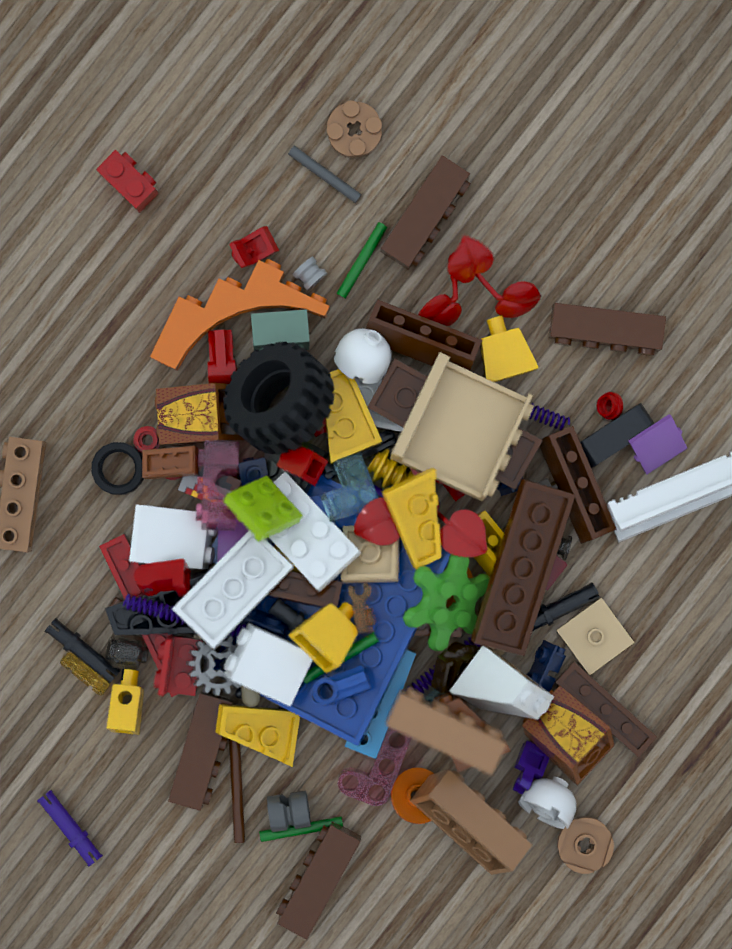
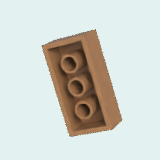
M410 687L406 691L399 690L387 715L386 726L489 775L493 774L507 745L502 737V731L488 724L482 728L476 725L475 718L463 712H460L457 716L450 712L451 709H449L448 705L435 699L433 703H429L423 700L424 694Z
M448 769L429 775L410 802L491 875L512 872L532 846L526 840V834L519 828L512 827L500 810L491 808L479 791L471 790L464 783V778L458 772Z

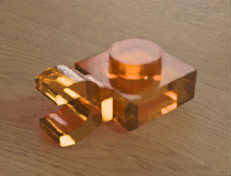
M367 582L363 583L364 592L362 595L355 593L354 586L348 587V593L353 602L352 609L357 633L359 634L373 632L372 625L376 624L373 608H368V604H366V600L371 595V587Z

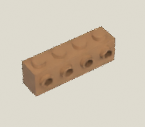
M9 437L8 442H4L2 458L6 459L5 470H0V486H2L0 498V549L32 552L47 442Z

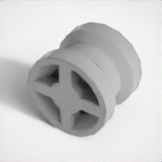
M313 256L306 260L292 274L296 279H300L304 283L303 287L307 292L328 274L325 269H320L316 265L317 261Z

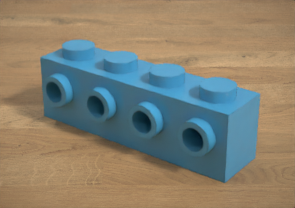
M406 650L360 746L346 741V748L375 759L377 758L388 726H386L387 715L399 690H403L416 656L415 651Z

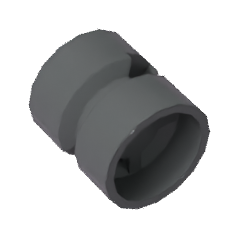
M306 791L292 792L287 798L283 794L267 796L268 815L272 832L286 831L291 825L295 829L311 827Z

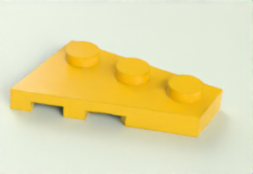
M339 369L330 372L334 383V403L329 407L331 409L329 418H326L330 464L382 443V439L355 378L347 377Z
M430 468L382 491L412 567L416 570L441 558L439 523H437L436 508L438 496L435 492L436 469Z
M219 704L215 732L293 767L300 716L287 709L251 708L248 706Z

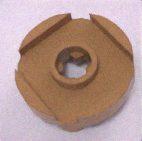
M350 100L338 106L331 113L327 122V135L332 148L340 155L347 158L366 156L372 153L380 143L382 122L377 112L371 106L363 102ZM349 124H360L359 129L362 133L360 135L354 134L352 137L349 136L350 130L347 126Z
M589 816L573 818L568 829L564 827V829L560 830L557 838V848L560 858L569 869L581 874H590L608 864L613 855L614 842L610 831L600 820ZM587 837L589 842L593 844L592 849L587 848L585 852H581L578 842L579 840L583 841Z

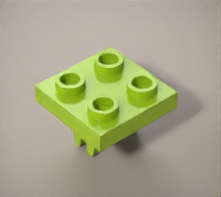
M267 476L228 493L224 499V503L234 512L237 520L243 522L254 534L257 542H261L299 523L303 517L302 513Z

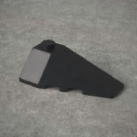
M212 568L191 574L190 590ZM176 590L161 591L154 596H146L143 593L136 596V601L138 597H141L142 604L143 599L146 598L148 604L149 600L152 599V606L155 601L158 602V607L163 602V609L168 604L170 610V607L172 605L175 607L184 596L179 597ZM124 601L105 608L114 635L197 634L186 622L182 625V619L177 623L175 617L174 621L171 622V614L169 619L165 620V614L160 619L159 614L157 617H154V611L151 616H149L148 611L144 615L143 609L140 613L137 612V608L133 612L132 606L129 610L126 609V605L123 607Z

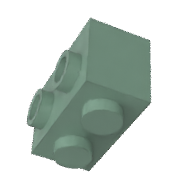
M307 310L251 314L254 351L262 350L263 346L267 344L275 345L276 342L296 343L302 348L309 350Z

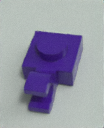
M528 740L523 743L514 766L521 773L516 779L512 790L523 794L525 789H530L533 778L540 779L543 777L549 761V757Z

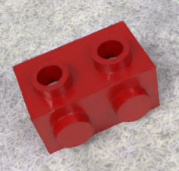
M114 150L96 170L140 213L159 194L154 187L157 182L146 171L140 174L134 168L137 163L126 152L121 155L118 151Z

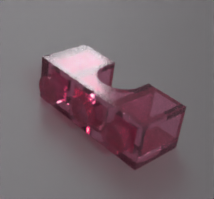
M205 440L204 449L198 450V466H203V476L197 477V493H202V504H196V521H201V530L235 531L236 515L224 503L226 496L217 491L215 483L224 476H237L239 442Z

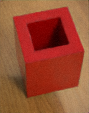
M300 447L296 450L288 449L287 453H282L276 466L316 486L328 460L309 449Z

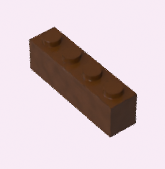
M442 155L381 247L380 252L409 270L411 265L417 267L425 255L422 248L427 241L432 244L439 234L440 229L437 226L441 219L448 220L456 207L452 204L457 195L463 197L471 185L467 181L470 173Z
M378 299L366 329L374 330L383 336L392 351L430 366L434 365L439 353H443L450 357L449 362L470 371L482 342L481 339Z
M554 303L552 305L549 338L555 339V344L571 346V342L575 341L583 342L582 347L599 349V345L610 346V351L627 352V348L638 349V354L654 356L655 351L659 352L663 348L666 316Z
M568 427L541 439L543 440L540 444L541 451L559 490L575 494L569 517L580 543L594 540L617 530L574 427Z
M200 692L168 802L201 811L203 804L209 805L213 789L208 788L211 777L217 778L221 762L216 761L219 750L225 751L228 738L215 732L219 704L233 705L234 700L211 693Z
M331 821L329 827L323 825L316 838L320 842L315 851L310 849L303 862V865L307 866L302 876L299 874L295 876L289 888L293 893L289 900L283 898L276 911V914L280 915L278 925L306 940L361 842L360 835Z

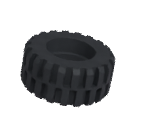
M276 342L275 345H264L262 350H255L250 353L251 357L247 360L243 359L239 364L240 368L237 372L234 371L230 377L231 383L227 384L225 389L227 397L224 398V413L230 427L254 448L267 454L287 453L288 449L296 450L302 447L301 444L303 442L312 440L314 438L313 434L317 430L320 432L323 428V421L325 418H329L331 413L329 407L334 403V383L329 371L299 344ZM289 386L283 399L276 406L268 410L276 395Z

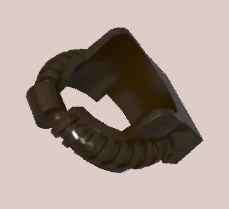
M459 642L452 643L447 650L437 656L431 687L440 693L450 691L458 680L457 673L462 663L466 662L468 664L481 647L464 645Z

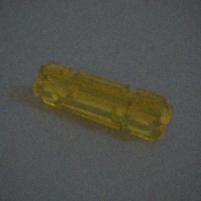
M66 653L61 659L60 664L67 670L71 669V673L88 687L92 686V690L100 696L103 695L110 684L105 679L97 677L98 674L83 661L79 662L73 653Z

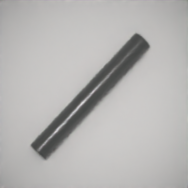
M296 146L291 148L288 153L289 156L354 203L359 200L362 194Z

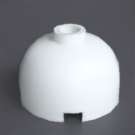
M364 328L355 329L344 335L335 350L334 362L339 370L351 379L357 376L363 378L362 383H377L384 378L392 359L391 349L385 338L378 332Z
M553 777L552 780L548 778L535 780L532 782L529 790L525 789L518 801L519 805L530 814L533 809L539 815L537 819L560 829H564V827L568 829L576 813V800L573 793L567 788L569 784L559 777Z

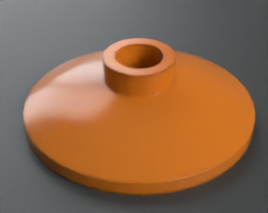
M411 768L402 772L395 779L391 789V801L396 813L403 820L412 824H424L431 821L410 800L412 792H417L429 775L434 774L433 772L424 768Z

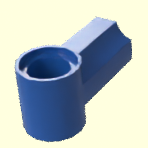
M360 665L334 676L319 679L313 685L312 693L316 701L330 705L341 699L371 689V685L364 666ZM329 683L332 685L334 693L331 698L325 700L322 698L320 690L323 685Z

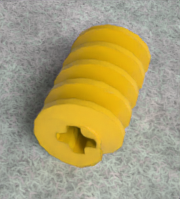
M388 448L376 454L363 474L367 476L373 471V482L383 478L382 488H386L390 484L395 486L414 476L411 470L407 471V466L403 464L397 465L398 462L388 459L390 452Z

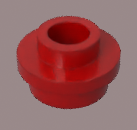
M607 392L600 396L597 401L598 413L607 420L617 419L623 411L621 396L615 392Z
M144 426L139 428L134 434V446L139 452L142 453V450L159 449V438L155 428ZM151 435L153 438L152 444L145 445L143 437Z

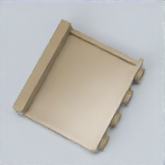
M439 353L390 459L420 473L434 468L436 469L435 480L483 502L487 495L492 497L499 481L494 478L498 470L504 471L511 456L506 454L510 444L516 446L521 436L522 430L518 429V426L522 419L528 420L534 405L529 404L533 395L522 396L449 362V356Z

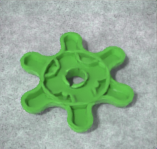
M451 554L446 570L440 574L433 573L431 568L427 566L419 567L414 573V582L422 589L423 596L418 605L406 610L403 622L410 628H417L428 623L431 628L428 646L433 651L445 650L449 644L452 632L459 627L463 628L464 632L473 634L478 615L475 614V605L477 600L485 595L490 576L482 573L474 578H468L469 557ZM453 595L456 602H453L451 606L446 608L447 599Z

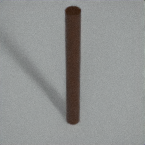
M229 739L234 843H244L245 827L240 743Z

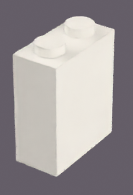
M248 623L246 629L243 628L237 637L238 646L234 654H230L225 662L224 670L226 671L224 675L231 681L291 706L312 659L297 644Z

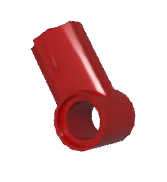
M232 330L208 331L210 361L207 363L209 384H230L232 373L234 371L237 372L236 359H234Z

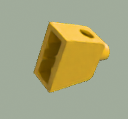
M503 316L486 320L491 336L482 338L480 344L484 378L495 383L538 369V364L519 327L507 331Z
M343 602L339 608L330 603L315 612L288 636L325 673H328L341 665L358 634L357 627L350 621L356 611L352 605Z
M122 669L121 684H113L106 728L111 732L140 735L144 689L137 686L139 671ZM132 695L130 703H122L124 696Z

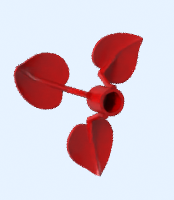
M463 235L458 248L448 258L447 271L452 281V297L450 298L446 294L435 296L424 305L418 315L442 325L451 326L457 321L462 312L460 304L456 303L458 300L457 282L469 283L474 280L475 276L494 298L499 300L495 306V311L498 315L505 318H515L526 314L537 305L541 294L534 284L526 281L516 282L508 286L504 290L503 295L498 294L481 275V273L488 271L494 262L492 252L480 241Z
M411 469L414 476L420 473L414 469ZM384 497L370 501L359 513L354 526V534L377 545H390L400 538ZM438 500V505H436L437 517L446 524L440 529L441 546L447 552L460 557H476L485 554L488 549L486 530L482 519L473 511L458 510L452 514L449 521L439 512L441 505Z

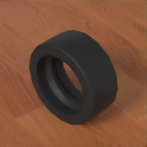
M112 442L104 445L96 452L92 461L91 473L95 483L103 491L114 495H125L135 491L144 479L142 478V454L135 447L124 442ZM115 452H123L129 455L135 464L133 478L123 485H114L108 482L102 472L105 459Z

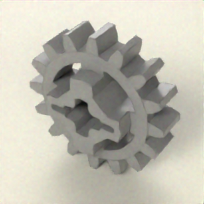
M228 636L225 641L219 644L226 648L221 653H216L214 649L210 648L209 644H204L201 641L196 642L197 651H189V654L194 659L193 661L186 662V665L193 666V670L188 673V676L197 677L194 686L198 687L203 684L202 692L208 693L213 688L214 695H219L221 689H223L225 694L231 693V685L235 688L240 687V684L231 681L224 675L226 671L224 670L225 662L230 654H234L238 646L237 643L232 645L233 638L231 636ZM201 657L204 659L203 670L200 669ZM214 659H222L220 664L222 670L213 669L215 666ZM219 676L225 682L215 684L209 680Z

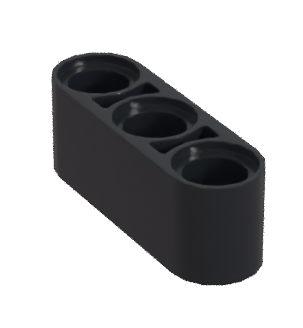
M642 403L628 410L580 442L591 468L629 445L628 440L655 424Z

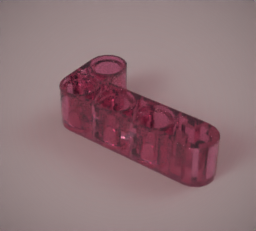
M388 726L370 774L351 767L344 769L338 778L339 790L346 796L372 806H381L386 803L412 737L403 734L405 737L404 743L398 747L393 746L389 742V737L391 734L399 731ZM391 759L395 763V767L391 772H383L379 768L380 761ZM345 776H356L359 781L358 785L351 789L345 787L342 782ZM380 785L385 790V793L381 798L375 799L369 795L370 787Z

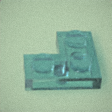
M361 452L333 462L343 488L320 496L330 523L360 513L370 501L379 498Z

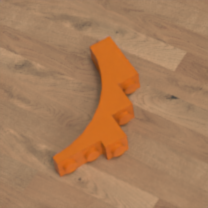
M266 259L265 263L258 260L244 290L241 289L242 284L227 277L225 281L218 278L205 308L201 307L203 302L189 295H187L186 299L178 297L150 358L178 371L188 353L208 331L240 314L260 309L287 308L307 310L308 313L326 318L330 306L326 304L327 299L315 293H312L311 296L300 292L302 287L290 281L282 284L281 282L285 274L280 270V264L270 259Z

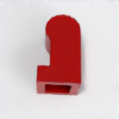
M185 559L147 563L135 570L134 581L140 591L146 596H154L161 591L176 590L178 596L181 597L190 591L191 571Z

